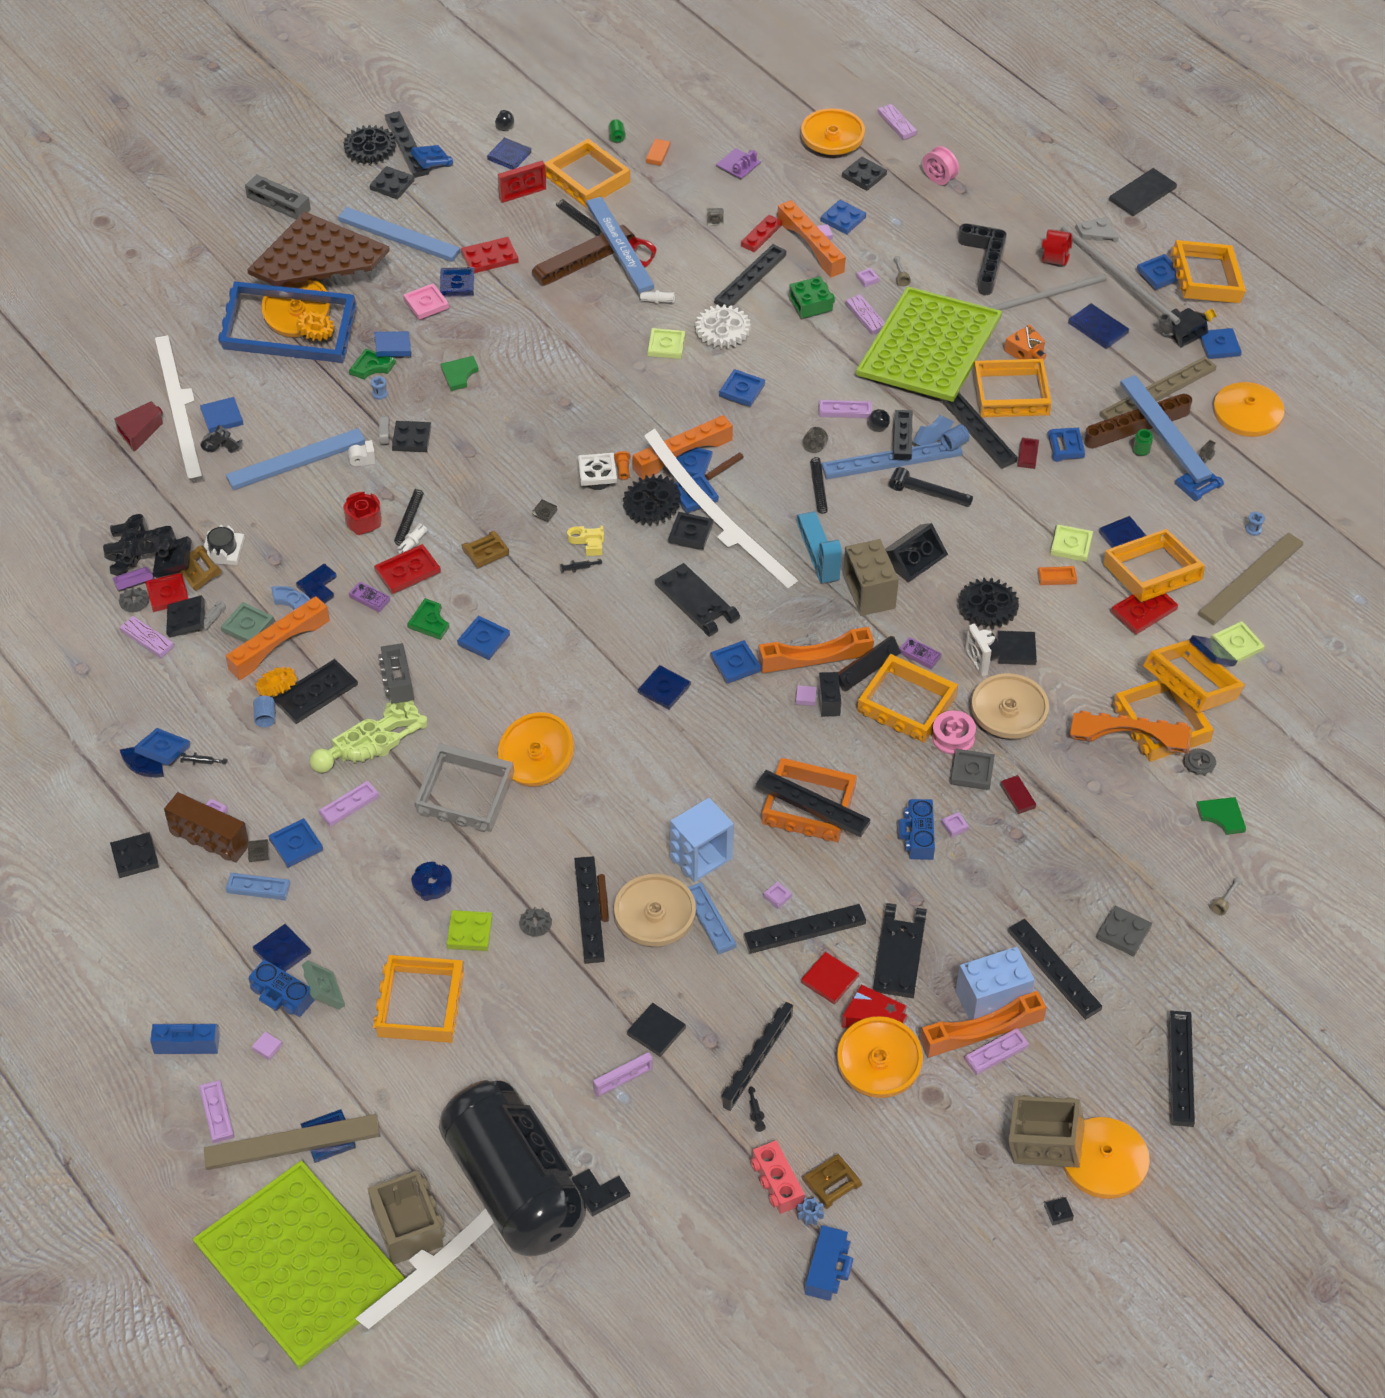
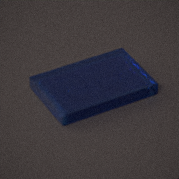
M1092 303L1068 320L1071 326L1105 349L1129 333L1128 327Z

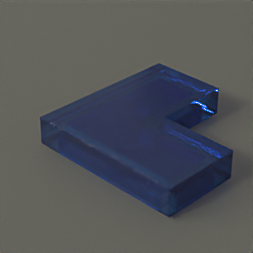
M324 563L297 581L296 587L310 599L316 596L325 604L334 598V593L325 585L337 578V575Z

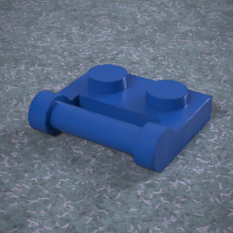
M439 145L414 147L410 152L423 169L430 168V166H452L453 164L452 157L447 156Z
M1079 427L1051 429L1047 432L1053 448L1052 456L1054 461L1085 458V449ZM1058 437H1062L1065 450H1060Z
M1186 473L1176 479L1175 485L1192 500L1198 501L1211 490L1222 487L1224 481L1221 477H1217L1212 473L1211 478L1195 483L1192 477ZM1208 482H1210L1208 485H1206V486H1204L1203 488L1197 490V489L1200 488L1201 486H1203V485L1207 484Z

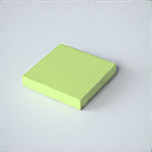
M652 328L647 356L682 359L686 331Z
M1057 524L1050 555L1087 562L1093 531Z
M1243 621L1215 633L1211 637V640L1233 664L1263 651L1265 648L1263 643Z

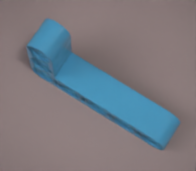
M815 511L798 514V528L820 583L840 580L842 549L839 540L827 541Z

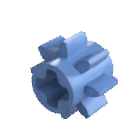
M805 1197L803 1205H797V1210L799 1211L798 1220L803 1219L806 1226L813 1223L817 1225L818 1218H824V1212L822 1211L823 1203L819 1204L816 1201V1197L813 1199Z

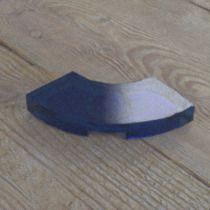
M135 747L120 749L123 762L134 773L152 778L164 777L163 765L160 762L135 753Z

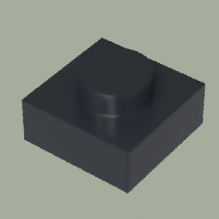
M1066 1197L1045 1202L1044 1207L1052 1226L1073 1220L1074 1215Z

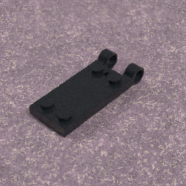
M685 563L655 579V585L696 623L708 637L718 632V627L713 621L723 615L731 624L740 619L738 610L734 606L730 607Z
M886 903L873 990L882 994L914 999L927 909L917 908L915 923L895 920L897 904Z

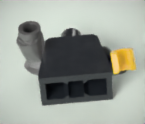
M1190 308L1181 312L1178 309H1173L1171 312L1180 319V323L1175 325L1171 321L1170 315L1165 313L1160 316L1159 325L1163 329L1162 334L1174 336L1179 347L1182 348L1207 334V322H1211L1212 318L1217 317L1214 309H1209L1205 313L1193 311Z

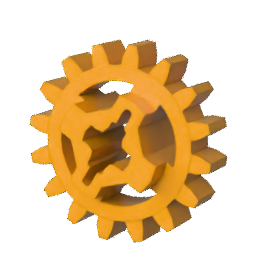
M309 310L308 314L303 312V315H299L296 324L297 331H301L300 335H306V339L312 338V341H315V339L322 341V338L328 340V336H332L335 325H333L334 321L330 320V316L325 317V313L319 314L318 311L313 313L311 310Z
M290 667L274 668V670L264 673L262 675L263 678L257 679L258 682L255 685L258 694L261 696H278L280 693L283 694L284 691L291 689L290 686L295 685L297 676L294 669Z

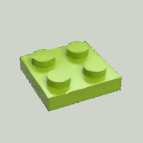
M452 910L447 949L488 951L493 919L492 912Z

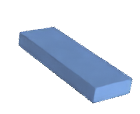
M230 873L226 893L286 900L291 883L288 879Z

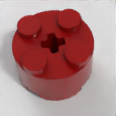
M1048 229L1046 239H1043L1042 249H1044L1042 262L1067 265L1070 254H1068L1069 248H1072V233Z
M365 492L353 493L346 498V502L343 505L346 525L357 535L371 532L381 526L380 501L372 493H370L371 495L365 494Z

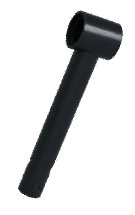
M897 467L889 481V486L896 491L909 487L964 504L965 506H970L973 500V496L910 477L909 471L903 467Z

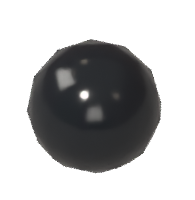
M501 110L495 120L496 126L501 130H509L514 125L513 114L508 110Z
M876 409L869 414L868 423L872 429L882 431L889 426L890 416L885 410Z

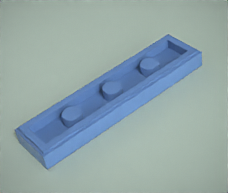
M700 882L688 887L695 899L696 917L716 953L719 955L736 948L737 944L703 883Z

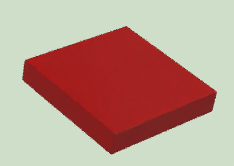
M182 573L145 581L153 612L165 610L169 604L189 599Z
M825 951L804 975L801 983L835 1005L859 977V972Z

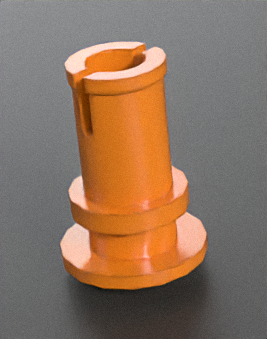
M619 451L614 454V460L618 467V476L621 480H626L630 477L628 465L630 464L631 454L627 451Z

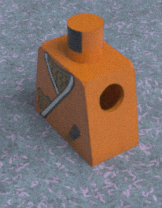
M1030 324L1006 338L1004 351L1017 359L1045 360L1047 356L1044 353L1045 340Z

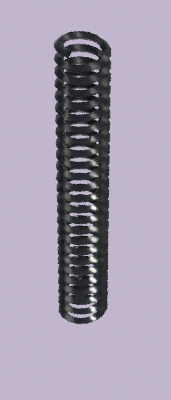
M564 199L556 203L557 207L596 236L602 233L600 227L595 222L583 215V213Z
M814 457L810 463L817 511L824 514L828 511L821 459Z
M415 488L394 539L395 544L398 546L405 540V536L411 528L424 495L422 490Z

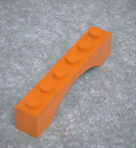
M792 200L779 204L777 218L782 220V226L786 230L790 229L797 232L806 240L814 251L821 268L830 278L844 273L846 257Z
M722 415L669 438L664 442L675 457L696 447H719L733 440V425ZM652 446L633 454V470L643 480L645 475L651 477L665 466Z
M315 596L225 655L228 670L239 680H242L254 672L267 654L284 640L301 632L315 631L330 621L328 607Z
M863 627L851 629L833 640L810 646H791L780 642L759 644L758 661L761 665L762 673L858 658L873 648L874 640L870 628Z
M1080 711L1073 714L1070 732L1073 740L1093 742L1110 733L1129 731L1142 733L1154 738L1163 744L1168 751L1189 754L1192 729L1187 723L1176 722V724H1168V721L1165 720L1151 722L1149 719L1141 717L1134 720L1124 715H1118L1117 718L1110 717L1106 713L1091 715V712Z
M1035 991L1019 996L1004 1007L976 1019L962 1022L941 1021L922 1027L920 1042L928 1058L1010 1032L1016 1028L1020 1029L1044 1021L1047 1007L1039 992Z

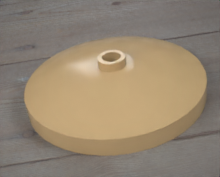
M1003 673L986 678L976 687L972 696L971 709L975 720L983 729L999 737L1016 739L1030 736L1044 725L1048 717L1049 701L1041 686L1033 680L1018 674Z
M646 874L632 879L621 888L615 899L614 916L618 928L630 940L645 946H665L680 940L690 931L695 921L696 903L690 889L680 880L664 874Z

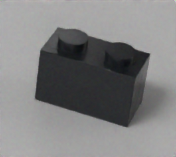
M819 672L818 692L821 717L840 716L841 694L838 672Z

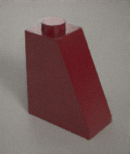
M150 401L114 418L116 429L130 448L136 451L163 424L161 417L163 412L159 406L156 407Z

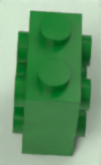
M821 276L789 284V298L801 318L833 310L835 297L833 293H830L827 283L823 281Z

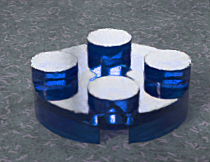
M425 862L415 869V873L411 878L412 888L424 901L441 898L452 889L451 871L444 864L441 866L436 864V862ZM429 878L436 880L434 883H428Z

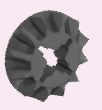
M132 587L131 590L125 589L124 593L120 594L118 601L123 610L136 612L147 606L149 596L146 590H142L140 587L137 589ZM133 596L136 597L134 603L131 600Z
M1192 749L1185 756V767H1188L1190 772H1196L1197 775L1201 773L1206 776L1207 773H1212L1216 766L1214 755L1205 749ZM1200 758H1202L1201 766L1198 765V760H1200Z
M534 907L531 910L526 909L525 913L521 914L519 925L525 934L541 936L550 930L552 919L550 913L546 912L544 908L537 909ZM534 917L539 920L537 926L533 922Z

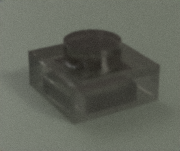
M723 208L707 209V225H723Z
M1209 440L1200 449L1199 457L1204 463L1211 460L1215 455V442Z
M541 499L532 510V515L549 522L557 512V506Z
M268 839L248 841L249 862L269 860Z

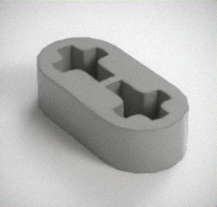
M380 416V445L389 444L390 437L389 416Z

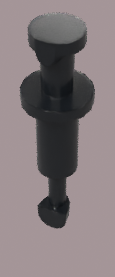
M601 559L593 562L589 560L581 562L571 560V564H560V571L564 573L565 570H572L574 573L577 569L589 568L595 564L600 565L603 561Z
M194 752L193 756L181 753L180 762L192 761L193 765H196V763L226 764L228 759H214L211 756H201Z
M750 1086L748 1089L751 1097L749 1103L752 1110L750 1119L756 1122L755 1130L762 1132L766 1129L762 1121L765 1115L764 1112L760 1111L758 1100L754 1097L755 1088Z

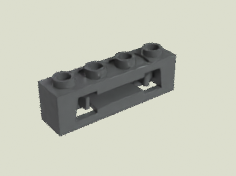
M258 174L245 184L247 198L291 218L297 219L304 211L309 212L311 210L309 197ZM287 206L290 207V210L294 209L295 213L288 211Z
M403 643L381 646L382 654H378L386 697L390 696L391 704L414 700ZM400 666L401 677L395 678L394 681L392 669H399Z

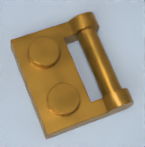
M495 530L489 532L487 536L461 545L463 552L469 556L477 568L509 555V548Z
M198 546L190 552L188 568L180 570V572L191 587L197 591L210 579L219 576L222 570L208 556L205 547ZM201 557L209 568L206 572L196 561L197 558Z
M836 1154L803 1177V1181L818 1197L820 1202L823 1203L825 1209L830 1208L834 1201L852 1189H858L862 1186L859 1177L839 1154ZM847 1177L849 1180L829 1195L825 1193L827 1189L843 1178Z

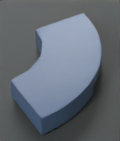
M939 415L932 424L920 426L913 442L919 445L935 443L941 439L942 433L951 428L954 421Z
M271 587L275 605L282 604L295 610L310 600L305 593H300L292 587Z

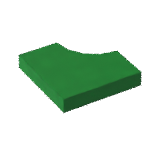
M365 349L349 369V375L365 380L368 376L375 373L388 374L396 364V359L390 356L377 357L375 351Z
M474 356L440 364L450 391L467 387L468 378L473 373L479 371Z
M425 598L407 623V627L441 640L449 629V623L440 616L441 604Z
M1236 797L1197 801L1196 806L1201 821L1217 824L1226 835L1246 832V826Z

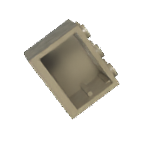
M881 539L845 546L843 578L860 616L895 609L899 579Z
M1015 1096L1009 1136V1145L1014 1164L1080 1168L1085 1124L1080 1099L1072 1097L1065 1099L1053 1098L1051 1096Z
M419 1170L367 1188L373 1215L393 1265L412 1258L421 1250L430 1252L443 1247L442 1238L445 1237L444 1224L440 1214L436 1212L435 1200L429 1194L427 1180L425 1177L421 1178Z

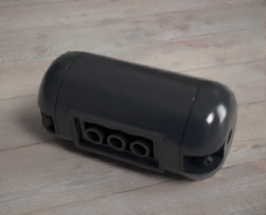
M501 1080L478 1081L465 1087L453 1096L441 1112L439 1121L441 1136L507 1245L514 1253L531 1257L546 1254L565 1244L576 1234L584 1222L586 1204L571 1178L573 1175L572 1171L531 1106L524 1104L510 1083Z

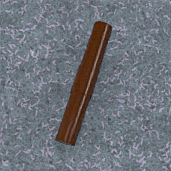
M739 452L718 465V467L705 474V478L709 481L721 472H724L743 459V454Z
M599 874L597 881L601 921L608 922L609 911L606 880L604 874Z

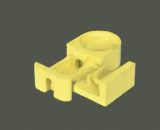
M600 525L601 528L584 529V526L571 527L567 531L568 542L571 544H588L586 546V556L603 555V526ZM573 534H579L580 536H578V537H573V536H571V535H573Z

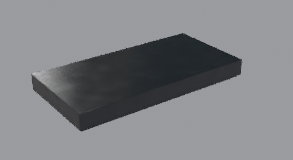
M1152 168L1110 195L1109 201L1131 216H1135L1176 189L1177 183L1155 168Z
M334 658L296 682L295 685L290 686L291 689L274 696L273 699L275 704L295 724H298L356 687L358 681Z

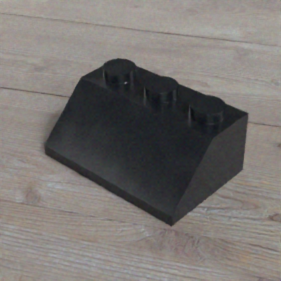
M932 523L920 524L885 549L895 572L906 582L912 581L948 555Z

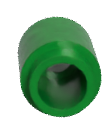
M618 119L612 120L608 126L610 139L616 143L622 142L626 137L624 124Z
M1141 429L1135 435L1133 451L1138 455H1147L1151 451L1153 436L1149 430Z

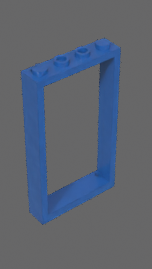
M234 281L233 288H230L229 291L230 300L226 303V317H223L222 320L223 329L218 337L224 350L344 363L357 305L354 295ZM240 293L345 305L335 350L230 338Z

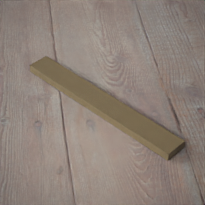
M1204 356L1149 385L1146 389L1157 402L1216 371L1217 366ZM1127 397L1100 411V417L1107 420L1138 408L1131 398Z
M1287 533L1200 611L1199 616L1215 625L1303 545V541Z
M373 1114L204 1147L205 1167L207 1170L380 1137L377 1115Z

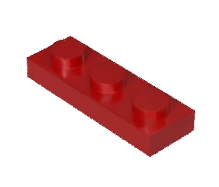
M768 214L741 241V247L755 253L782 226V220Z

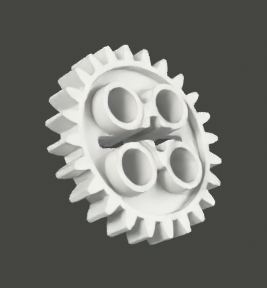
M725 304L722 308L717 305L715 309L710 306V310L704 309V313L700 312V317H697L695 322L696 334H698V338H702V342L707 341V345L713 344L714 348L717 345H720V349L723 348V345L729 348L731 344L736 347V342L742 344V340L746 341V336H749L750 319H748V315H744V311L738 312V307L732 309V305L729 308H726Z

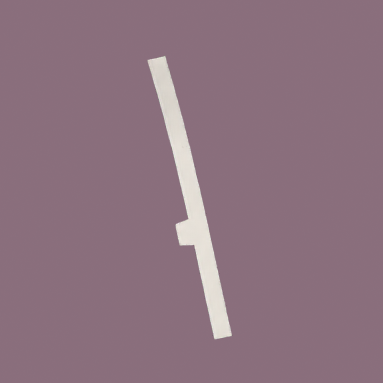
M169 336L156 337L155 340L188 479L199 477L202 474L184 405L194 401L192 388H180Z
M655 429L644 435L686 492L724 530L718 538L726 546L730 547L737 543L741 545L787 588L798 582L791 573L739 528L708 497L682 467Z
M486 1208L434 1256L421 1250L410 1258V1263L417 1270L355 1319L370 1329L449 1265L494 1223Z

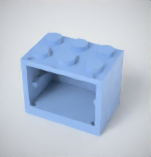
M710 798L670 821L669 856L672 862L677 863L684 875L690 877L693 882L733 859L734 823Z
M1014 947L961 964L959 966L955 992L968 1018L972 1020L1004 1007L1019 996L1032 993L1035 979L1018 947Z

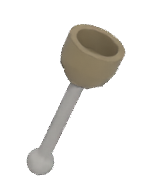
M895 256L894 261L897 263L900 272L897 276L898 285L902 287L907 286L911 282L910 276L907 272L902 271L899 262L900 257Z
M1236 877L1234 884L1225 897H1219L1211 904V909L1215 914L1222 916L1228 911L1229 903L1227 900L1235 888L1242 883L1241 878Z

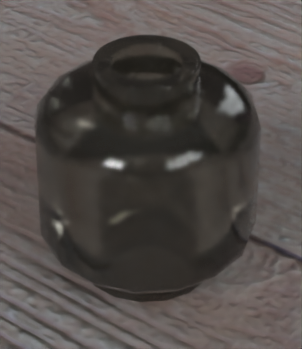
M820 427L810 428L803 438L804 447L812 453L823 450L828 442L827 432Z

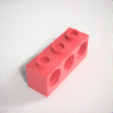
M777 1140L753 1149L752 1159L750 1160L752 1168L755 1172H759L761 1185L764 1190H768L773 1208L777 1207L779 1213L782 1214L797 1208L798 1204L803 1205L805 1193ZM769 1158V1159H771V1161H768V1162H767V1161H764L763 1159ZM778 1176V1177H780L781 1179L776 1180V1179H773L772 1177ZM788 1194L790 1197L784 1198L781 1195Z

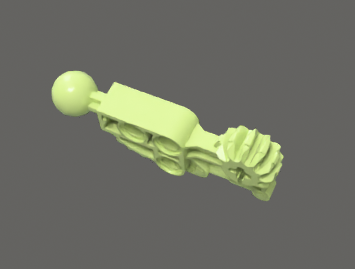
M390 700V703H386L383 713L384 718L379 721L365 719L332 739L333 747L331 749L320 748L315 750L310 756L309 764L314 771L325 773L333 767L334 760L338 757L343 762L352 760L353 763H357V761L362 763L366 759L372 760L373 756H385L392 748L400 744L401 738L419 728H426L427 717L418 713L413 700L391 704ZM408 726L400 733L390 732L396 727Z

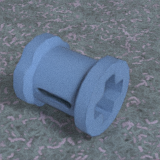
M377 376L371 380V386L373 387L372 396L377 400L384 399L388 395V391L385 388L387 382L384 377Z
M1251 512L1248 517L1249 523L1245 529L1248 534L1257 536L1262 532L1261 525L1265 521V516L1259 512Z

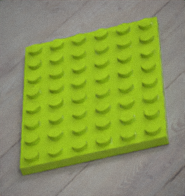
M907 286L856 369V375L953 402L971 372L974 361H977L1000 321L1002 311Z
M302 1160L192 1239L197 1248L299 1370L360 1324L355 1318L405 1279Z

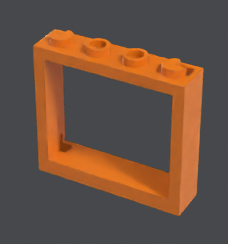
M780 759L776 771L777 775L846 791L842 806L850 808L856 789L857 775L790 759ZM768 794L762 812V824L839 843L842 828L833 824L771 810L775 797Z

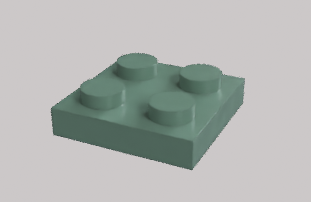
M242 602L222 624L221 631L238 640L247 642L268 628L274 622V617Z
M309 960L303 963L304 978L309 984L312 998L338 1010L344 1007L345 1003L334 972Z

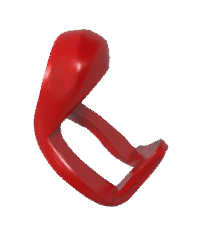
M638 237L631 238L628 242L635 252L639 245L646 246L652 252L647 262L640 260L644 268L647 267L655 257L656 247L647 240Z

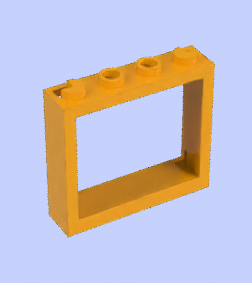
M590 139L582 141L545 162L546 178L585 208H588L586 205L587 200L598 197L605 198L630 183V169ZM587 154L615 174L589 190L585 189L561 170Z
M1175 241L1174 246L1171 247L1170 256L1173 259V267L1177 273L1176 278L1179 280L1183 298L1241 303L1246 289L1232 245ZM1185 256L1221 259L1229 286L1193 283Z
M1043 359L974 361L973 377L979 412L982 418L1050 415L1052 402ZM1037 375L1041 398L984 399L981 377Z
M1167 529L1105 550L1104 566L1140 602L1203 580L1205 565ZM1164 548L1183 568L1141 582L1122 562Z
M1190 639L1152 650L1143 665L1198 713L1237 700L1245 687L1243 682ZM1183 657L1220 689L1207 693L1173 665L1170 660Z
M890 654L858 699L857 712L925 743L933 732V723L937 716L946 712L957 697L958 684ZM889 672L943 697L924 725L870 700Z
M1155 680L1116 693L1113 702L1115 712L1119 715L1130 717L1129 719L1137 720V716L1129 703L1170 691L1195 729L1192 732L1190 748L1211 742L1214 729L1203 712L1198 713L1162 681ZM1131 732L1132 739L1138 743L1141 753L1145 754L1149 762L1178 753L1168 751L1161 743L1154 744L1150 736Z
M389 955L387 964L383 965V975H385V978L380 981L379 991L382 993L381 998H377L376 1003L378 1016H374L373 1029H376L377 1037L453 1043L464 976L463 960ZM395 972L452 976L444 1028L386 1023Z

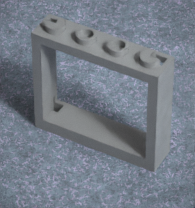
M439 743L415 801L417 813L425 817H436L444 822H455L463 827H474L478 831L492 832L515 773L513 762ZM444 761L503 776L487 818L427 803Z

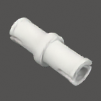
M645 291L640 293V301L655 302L656 304L660 302L674 303L675 292Z
M419 523L411 533L405 536V540L396 548L399 554L418 545L421 537L427 532V528L424 525L420 528L422 524Z

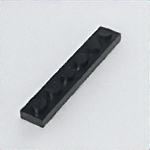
M401 112L385 114L388 127L393 136H395L396 143L414 178L429 175V169H423L410 153L411 149L417 147Z
M772 244L714 298V304L723 307L725 304L726 308H729L731 305L733 306L786 256V250Z
M960 393L957 394L953 402L943 400V403L1002 469L1017 462L1018 457Z
M765 770L756 783V788L858 837H862L870 825V818L771 771Z
M594 856L574 858L584 964L605 962Z
M860 904L749 931L743 933V938L749 954L865 925L866 918Z
M1025 918L1009 927L1008 933L1085 1020L1102 1010L1100 1002Z
M785 1002L782 1008L779 1007L777 1009L772 1024H767L764 1036L756 1041L753 1053L746 1056L741 1071L738 1070L732 1079V1085L730 1087L727 1086L723 1091V1108L731 1111L792 1018V1004Z
M1170 1010L1172 1125L1194 1127L1191 1012Z

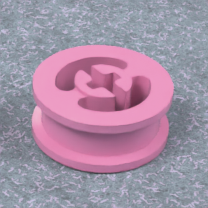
M943 146L935 147L923 157L922 165L926 175L938 185L947 184L950 179L955 178L959 173V164L956 157L949 149Z
M952 710L941 713L933 723L932 739L934 745L940 751L955 755L956 749L970 750L975 742V722L968 714L961 711ZM946 728V733L944 735L941 731ZM964 730L967 734L962 737V733Z

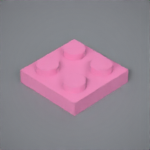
M434 283L403 295L404 301L419 320L449 308V303Z

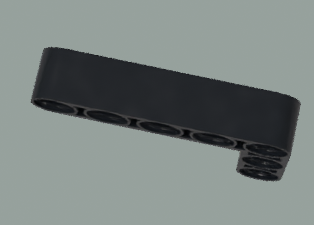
M964 223L959 227V244L987 250L979 278L978 292L982 295H990L994 290L1005 249L1007 233L997 228Z

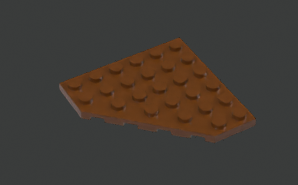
M304 211L247 269L248 275L274 286H282L284 282L293 281V284L306 282L307 279L315 277L317 280L331 278V275L339 273L341 276L355 274L354 271L358 270L368 272L372 271L390 252V248L383 243Z

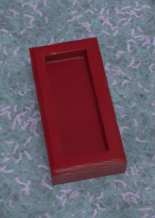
M1022 437L1018 467L1036 468L1038 439Z
M1018 775L1000 782L1001 788L1018 814L1036 808V802Z

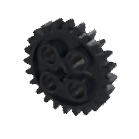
M363 125L362 129L356 127V131L351 130V134L347 133V137L344 138L345 142H343L347 157H351V160L356 159L357 163L362 161L363 164L366 161L369 164L372 161L377 164V160L383 162V158L389 159V155H393L396 147L395 136H393L392 132H389L388 129L383 130V126L377 128V125L374 127L368 125V128Z
M655 474L651 478L645 475L644 480L639 477L638 483L633 481V487H627L628 491L624 492L623 507L626 515H629L630 520L635 519V523L641 521L642 525L648 522L649 526H651L652 522H655L658 525L659 520L666 522L665 517L672 518L671 513H677L676 508H680V490L673 479L669 481L668 476L663 479L662 474L658 478L655 477Z
M984 577L982 582L976 579L975 584L970 581L969 586H964V590L960 592L958 608L961 609V615L965 614V620L971 618L970 624L977 622V627L983 624L985 629H987L988 625H991L992 629L995 628V625L1001 628L1002 623L1008 625L1009 620L1013 621L1014 616H1017L1019 597H1016L1017 592H1012L1013 587L1006 588V582L1000 584V579L993 582V578L987 581Z

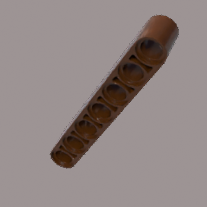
M619 225L628 241L635 237L625 225ZM601 234L537 264L532 270V275L543 286H546L615 252L604 234Z
M1183 393L1157 403L1169 419L1175 421L1190 414L1192 397ZM1136 409L1088 426L1086 428L1084 445L1092 449L1135 435L1141 429L1149 430L1153 427L1141 411Z

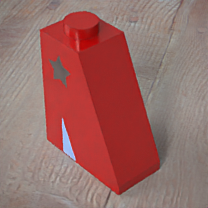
M861 984L842 1016L841 1027L848 1029L856 1022L870 1017H887L905 1024L908 1017L906 1014L907 1005Z

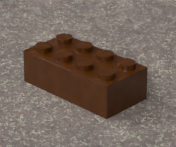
M177 792L164 808L169 831L173 836L186 839L190 844L199 845L210 853L214 852L220 855L225 860L237 863L250 846L245 822L182 793Z

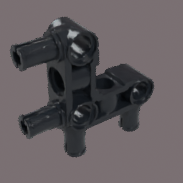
M135 514L130 516L125 523L110 526L113 537L122 536L119 542L104 544L103 549L106 556L122 553L121 559H123V563L131 564L133 558L138 555L158 552L160 557H166L169 550L178 545V541L171 526L149 530L142 514Z

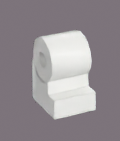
M372 440L365 441V445L362 446L353 445L349 447L348 457L351 465L364 466L376 464Z

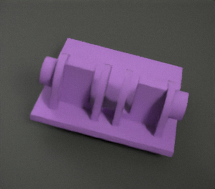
M735 148L719 161L716 166L742 179L759 165L761 161L757 159V152L755 150H750L746 154Z

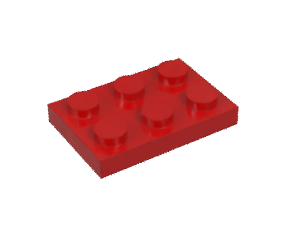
M543 160L498 174L499 200L501 203L546 190V170Z
M509 237L461 248V254L471 274L519 263V258Z
M423 544L374 565L375 572L392 594L441 572L440 566Z
M1166 593L1140 602L1132 594L1114 605L1111 612L1137 635L1176 611L1178 604Z

